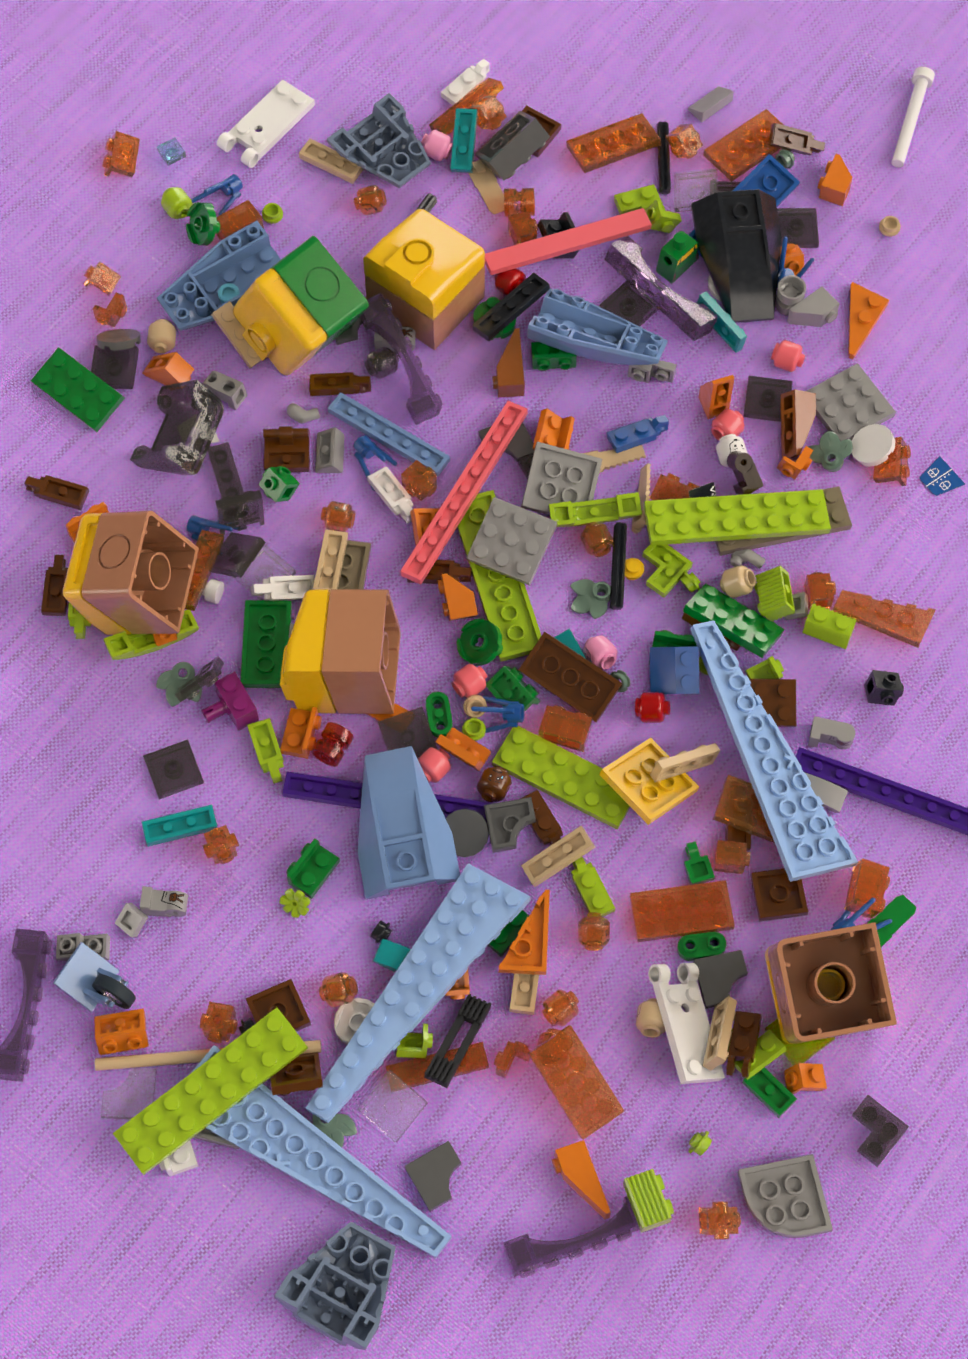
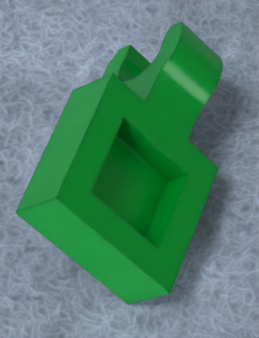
M696 841L686 843L685 851L689 860L684 861V867L690 885L694 886L713 881L715 876L708 855L700 857Z

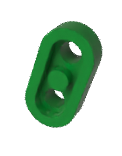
M433 692L426 698L429 730L434 737L438 738L440 734L446 737L451 728H453L449 699L442 692ZM440 704L441 708H434V705ZM443 725L445 726V728L443 730L437 729V726Z
M718 932L689 934L680 938L677 952L682 959L694 961L695 959L724 954L727 943L725 937ZM715 940L719 945L712 946L710 941ZM691 943L694 945V948L688 949L686 944Z

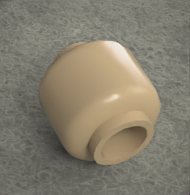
M158 319L151 323L148 328V346L157 353H166L175 347L177 330L175 326L165 319Z
M743 565L725 570L720 580L721 590L731 598L751 593L753 586L756 584L753 571Z
M655 998L642 1002L637 1009L636 1027L646 1037L655 1038L666 1032L658 1002Z

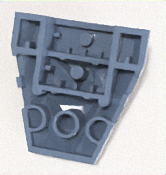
M390 93L374 104L372 114L349 131L342 127L327 138V142L340 156L398 188H401L431 164L420 140H417L414 134L413 125L409 124L406 118L404 107Z
M350 1222L326 1242V1245L317 1253L313 1252L307 1257V1261L299 1268H294L290 1271L274 1295V1298L283 1307L292 1311L293 1316L297 1320L342 1346L349 1344L356 1349L366 1350L379 1328L396 1246Z

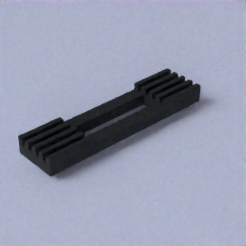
M468 994L438 1052L429 1064L424 1078L448 1088L491 1009V1003L487 1004L485 1000L481 1001L480 998L476 999V996L472 997L471 994ZM466 1021L472 1024L453 1060L444 1059L463 1022Z

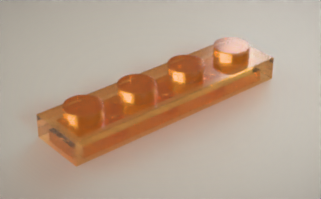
M488 77L430 123L431 131L438 130L446 135L450 134L455 125L456 108L480 110L485 103L495 98L504 89L502 82Z
M205 530L201 531L196 542L199 551L185 609L195 611L224 542V534Z
M483 1042L470 1045L454 1077L489 1068ZM459 1048L448 1050L444 1059L453 1060ZM435 1054L428 1055L426 1058H416L386 1066L391 1092L432 1083V1081L424 1078V1075Z

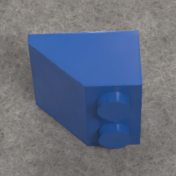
M699 646L649 647L650 692L700 694Z

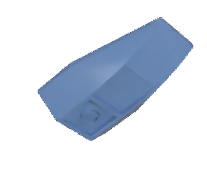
M255 221L217 243L161 293L157 300L179 331L198 327L215 321L211 314L229 301L235 306L251 284L281 259L271 247L266 231L258 221ZM228 283L236 285L239 288L240 294L222 304L218 297L219 288Z
M551 288L544 297L539 315L533 316L527 330L528 339L580 357L623 365L658 364L668 340L643 329L591 302L585 301L582 297L565 294L562 290Z
M412 746L365 755L357 853L366 900L390 895V890L435 881L437 885L456 882L460 876L452 831Z

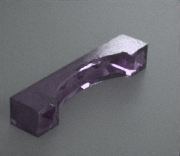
M626 236L610 244L604 260L687 336L695 341L711 333L718 316L703 303L697 304L661 282L645 263L641 255L643 249L633 239Z
M382 293L368 298L369 307L360 316V320L366 330L371 329L382 336L392 346L402 361L410 385V398L407 400L406 408L415 425L439 415L442 408L441 398L438 394H434L431 388L432 382L427 374L424 375L421 369L422 363L417 355L414 356L411 350L412 344L407 336L404 337L401 331L402 325L400 320L394 318L391 312L392 306L390 301L385 299Z
M16 929L12 954L16 960H20L22 966L23 998L17 1020L5 1041L0 1045V1080L23 1082L24 1074H28L30 1061L27 1059L28 1051L32 1050L34 1045L32 1029L38 1023L37 1002L42 1000L43 987L40 986L42 978H45L47 975L45 959L46 955H50L52 941L49 940L45 931Z
M624 1197V1206L614 1217L599 1228L584 1235L566 1240L543 1241L531 1239L527 1233L503 1242V1249L513 1276L520 1275L521 1278L533 1275L535 1269L542 1266L545 1269H549L560 1264L559 1260L569 1257L570 1260L576 1259L584 1255L583 1251L587 1249L600 1250L608 1246L607 1242L617 1238L619 1242L632 1237V1232L638 1231L640 1228L628 1197Z

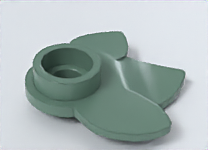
M827 431L822 435L820 445L809 446L813 450L810 458L814 463L822 464L825 470L837 472L842 468L844 459L852 452L851 439L840 441L836 433Z
M589 579L578 580L571 584L572 590L578 595L572 603V611L579 614L590 612L594 619L606 613L611 593V586L606 582L594 583ZM603 592L605 595L599 596L597 593Z
M188 662L177 663L172 670L163 672L157 680L156 687L166 690V699L172 707L182 702L186 696L194 702H199L201 698L202 685L195 678L194 667ZM186 669L187 675L185 677H180V670Z
M336 1114L329 1123H322L320 1118L315 1115L312 1117L313 1125L340 1147H343L344 1136L357 1134L355 1123L346 1114Z

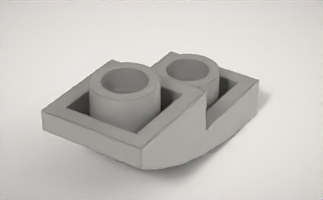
M659 361L658 364L629 365L628 377L639 382L649 383L652 376L660 381L672 383L675 378L677 364Z
M806 773L811 782L812 790L824 803L822 806L834 813L840 812L848 791L829 781Z
M81 933L57 935V960L68 961L80 942H83L105 960H109L110 936L108 934L83 936Z

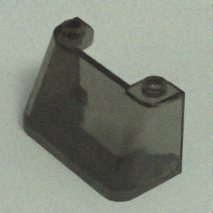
M198 380L162 386L157 397V404L159 409L166 414L152 448L150 449L145 445L136 447L130 461L140 468L185 476L195 475L202 466L223 416V403Z

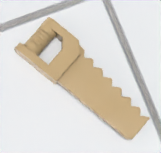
M642 445L616 453L614 449L598 452L597 450L582 453L602 459L599 474L604 472V469L609 470L610 467L615 468L616 465L622 466V463L628 464L629 461L634 462L635 459L646 458Z
M649 463L642 467L640 471L638 492L642 515L632 518L631 529L635 534L639 533L647 525L644 502L650 499L649 479L651 476V464Z

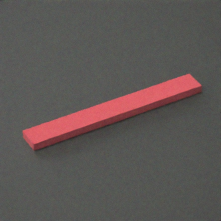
M644 208L485 253V264L490 275H494L651 229L652 224Z

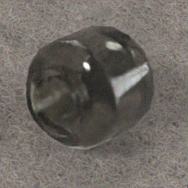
M384 346L368 354L365 366L371 376L381 379L397 371L399 357L395 351Z

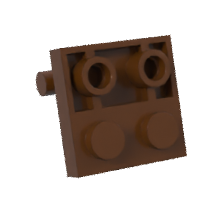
M279 426V429H263L264 471L269 467L283 466L289 469L290 472H310V431L308 428Z

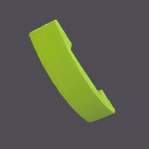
M639 492L620 494L612 498L575 503L568 501L548 505L550 519L557 522V527L600 524L642 515Z
M188 609L184 611L180 632L176 633L178 639L157 646L154 642L153 634H126V631L103 638V641L112 660L127 659L155 652L181 641L198 631L199 626L191 610Z

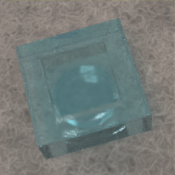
M172 138L157 146L158 153L168 166L186 157L185 150L176 138Z

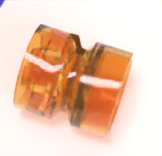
M504 188L505 217L517 216L518 213H521L522 216H535L534 188H522L521 191H517L516 188Z

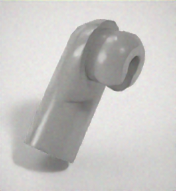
M295 403L287 407L288 416L298 423L303 424L320 418L317 408L306 411Z
M745 549L732 553L730 564L737 567L744 562H750L760 569L766 559L750 549Z

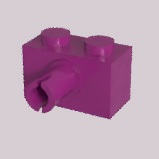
M236 672L214 682L220 701L205 709H201L208 723L226 713L230 716L238 731L247 727L248 724L259 721L257 709Z

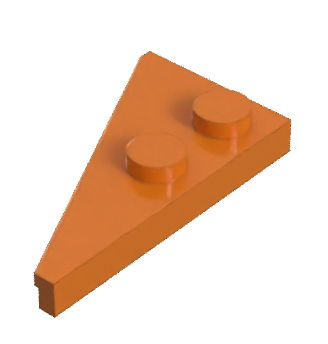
M854 282L850 285L848 352L849 358L852 360L889 303V299Z
M545 890L538 898L534 909L525 920L504 960L500 963L498 973L546 975L550 890Z

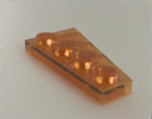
M842 590L833 611L834 613L838 612V614L842 613L843 616L847 615V617L852 619L855 618L857 623L919 648L936 609H918L913 604L907 603L904 606L894 604L893 600L884 599L880 601L872 599V596Z

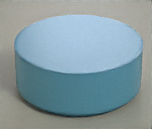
M231 283L222 285L218 290L219 301L222 304L240 294L239 288Z

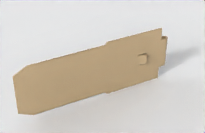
M481 160L473 162L472 173L468 174L475 187L479 190L489 211L497 214L508 210L509 203L498 185L494 173Z

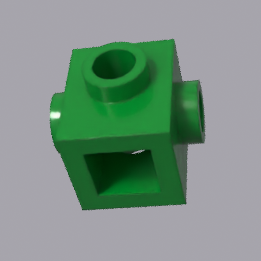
M278 466L266 469L258 485L264 490L267 497L275 502L290 500L300 483L291 475L289 469Z

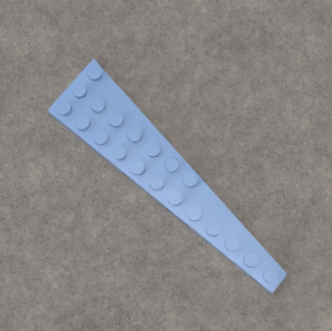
M715 621L692 625L690 630L696 645L699 646V653L790 882L856 866L858 860L844 837L839 835L832 817H829L822 806L824 803L812 790L809 778L803 772L800 763L770 714L766 713L762 706L761 698L751 688V681L747 675L744 676L738 666L739 661L734 653L731 652L730 646Z
M468 863L324 1079L323 1087L318 1088L306 1106L307 1111L329 1123L352 1098L353 1094L363 1086L367 1077L384 1063L383 1060L387 1055L400 1045V1041L407 1033L413 1031L454 986L456 980L463 976L468 970V966L484 953V949L493 939L495 940L508 922H512L531 901L530 896Z
M214 1045L194 1070L221 1050ZM261 1084L206 1127L207 1130L434 1258L439 1255L452 1238L450 1234L280 1097L272 1095V1091L264 1084Z

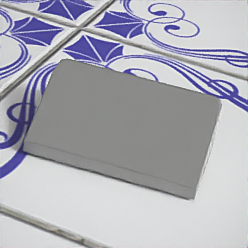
M718 86L688 107V110L699 121L703 122L732 102L734 92Z
M336 427L317 433L316 473L343 472L345 436Z

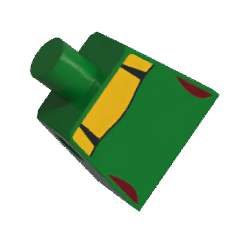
M684 231L676 233L662 247L656 272L672 284L699 259L697 241Z

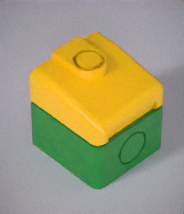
M312 235L260 275L237 301L233 308V314L245 328L242 336L261 360L264 361L266 358H269L281 374L290 375L354 325L369 307V303L322 243Z

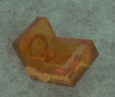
M99 261L94 267L90 265L84 274L86 280L83 284L88 286L91 283L107 295H110L121 276Z
M116 292L106 309L94 305L95 319L102 325L115 327L120 318L124 317L127 312L124 295Z
M508 1041L504 1051H499L495 1058L494 1065L497 1066L496 1075L506 1078L515 1056L529 1062L531 1058L529 1047L519 1041H515V1043Z

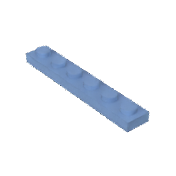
M341 392L328 407V413L436 477L441 474L450 462V456Z

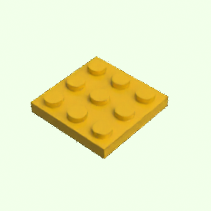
M651 737L603 768L599 774L648 825L689 798L699 789V786L686 773L654 782L650 774L655 767L656 761L662 757L669 758L670 756Z

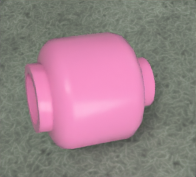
M432 130L429 134L425 133L421 141L427 156L436 161L447 159L452 151L453 143H451L450 136L438 130Z
M599 635L591 637L586 641L583 653L588 661L602 670L609 669L615 664L617 649L607 637Z

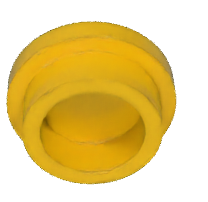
M637 558L626 559L625 577L629 580L640 578L644 573L642 561Z

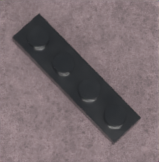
M532 273L472 325L473 331L489 342L550 289L549 283L537 274Z

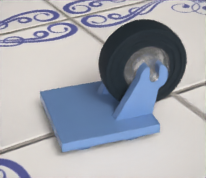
M80 942L53 982L54 985L90 1012L94 1010L97 1004H102L109 1008H112L115 1004L121 1008L129 1009L136 999L133 992L126 987L128 981H124L121 976L117 975L119 970L83 942Z

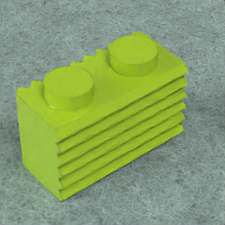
M777 566L755 575L757 583L754 588L760 601L757 604V608L762 616L774 622V620L795 613L789 573L782 566Z
M812 604L802 633L846 649L852 636L856 619L847 617V615L843 616L842 613H834L829 608L825 609V607L821 608L820 605Z
M650 1169L624 1179L623 1186L641 1233L671 1222V1215L674 1214V1209L670 1199L665 1200L661 1190H664L665 1186L660 1174L655 1175L654 1170Z

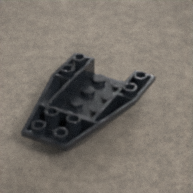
M760 189L713 193L691 203L698 248L726 313L731 316L735 323L773 320L782 239L775 197Z

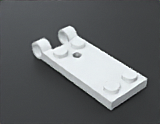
M282 79L228 133L224 132L219 136L217 146L225 152H229L237 142L247 148L241 156V162L253 168L315 106V100ZM262 129L261 132H256L255 130Z
M681 963L677 969V977L681 984L669 985L668 982L671 977L669 967L666 964L651 965L648 976L654 988L680 1084L716 1082L724 1079L722 1065L717 1066L711 1071L703 1067L710 1024L697 983L699 978L698 966L695 963Z

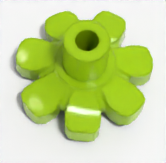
M290 888L285 891V895L280 897L279 902L284 905L283 910L286 913L291 911L292 917L298 918L300 915L305 916L308 913L309 908L307 906L310 904V899L305 897L301 890L294 892Z

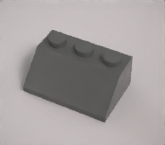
M519 111L475 155L498 178L502 180L509 179L515 174V170L521 164H525L530 160L531 155L536 150L545 146L550 136L536 118Z

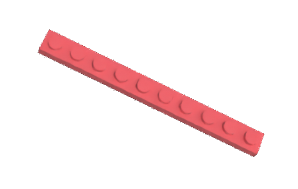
M507 401L401 569L402 577L420 585L423 583L527 416V408Z

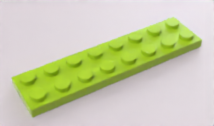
M823 489L644 502L650 546L828 534L831 530Z
M494 490L477 494L457 526L466 556H468L493 498L496 497ZM468 561L486 619L495 624L502 634L503 651L498 656L500 662L529 655L540 639L541 633L525 584Z
M275 1008L113 1132V1135L141 1173L145 1175L306 1051L308 1046L281 1011Z

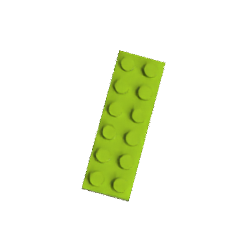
M520 726L512 727L492 761V766L504 768L509 775L617 830L630 809V806L599 775L603 768Z

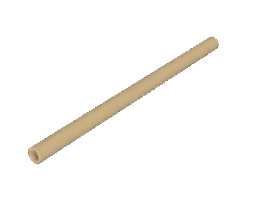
M321 1040L304 1041L308 1049L302 1054L321 1053ZM210 1049L95 1058V1070L199 1063Z

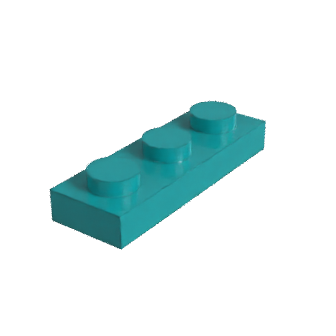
M456 108L451 172L472 173L478 117L477 109Z
M707 291L700 294L695 309L735 353L741 351L747 338L744 330L731 319V316L719 306L717 301Z
M212 805L142 821L147 847L218 830Z

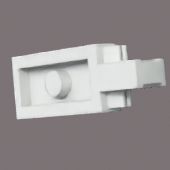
M483 59L476 66L468 67L441 91V97L454 107H459L484 84L486 74L490 71V63Z
M384 467L369 475L367 481L392 513L394 512L396 516L400 514L407 524L412 522L410 511L412 510L413 503L411 496L388 467Z
M315 576L269 577L268 579H263V584H253L251 586V596L264 595V600L270 601L302 600L304 594L308 590L313 589Z

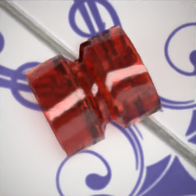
M328 722L321 733L322 739L317 740L311 752L319 761L329 766L337 767L345 754L343 750L349 748L354 736L345 727Z

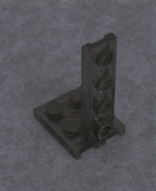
M229 442L206 447L221 496L220 500L215 501L218 524L232 528L237 527L238 531L247 529L246 525L257 522L260 523V526L265 525L260 490L243 491ZM219 529L220 535H225V530Z

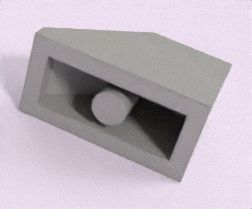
M820 287L789 309L787 322L794 325L821 327L827 322H833L837 318L840 303L828 291Z

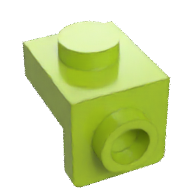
M655 200L645 210L652 224V230L670 233L682 221L679 213L663 210L660 200Z
M771 656L767 660L745 670L749 679H781L784 668L778 659L775 660Z
M423 1024L422 1033H407L396 1048V1057L426 1058L427 1049L432 1048L433 1033H428V1024Z

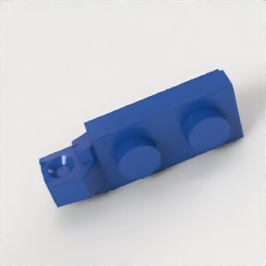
M665 415L655 417L654 419L646 418L607 432V439L615 452L619 453L656 440V437L661 432L669 429V420Z

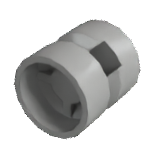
M794 275L785 276L778 283L775 307L785 316H788L790 308L805 298L806 284L800 277Z

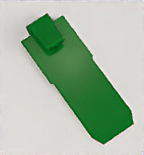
M904 895L897 896L875 918L868 922H876L878 924L888 919L892 920L891 924L877 930L881 947L915 914L917 907Z

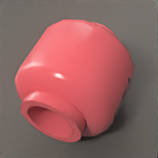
M783 340L781 343H776L771 360H774L775 367L793 372L797 366L802 367L805 355L802 354L801 345Z
M725 409L712 420L711 432L717 440L729 434L738 436L744 431V418L739 411Z
M467 664L454 673L451 684L461 698H468L471 695L479 694L486 688L485 679L487 674L481 666L476 667L473 664Z
M430 747L418 758L428 782L436 783L440 781L451 769L450 756L442 748L438 750Z

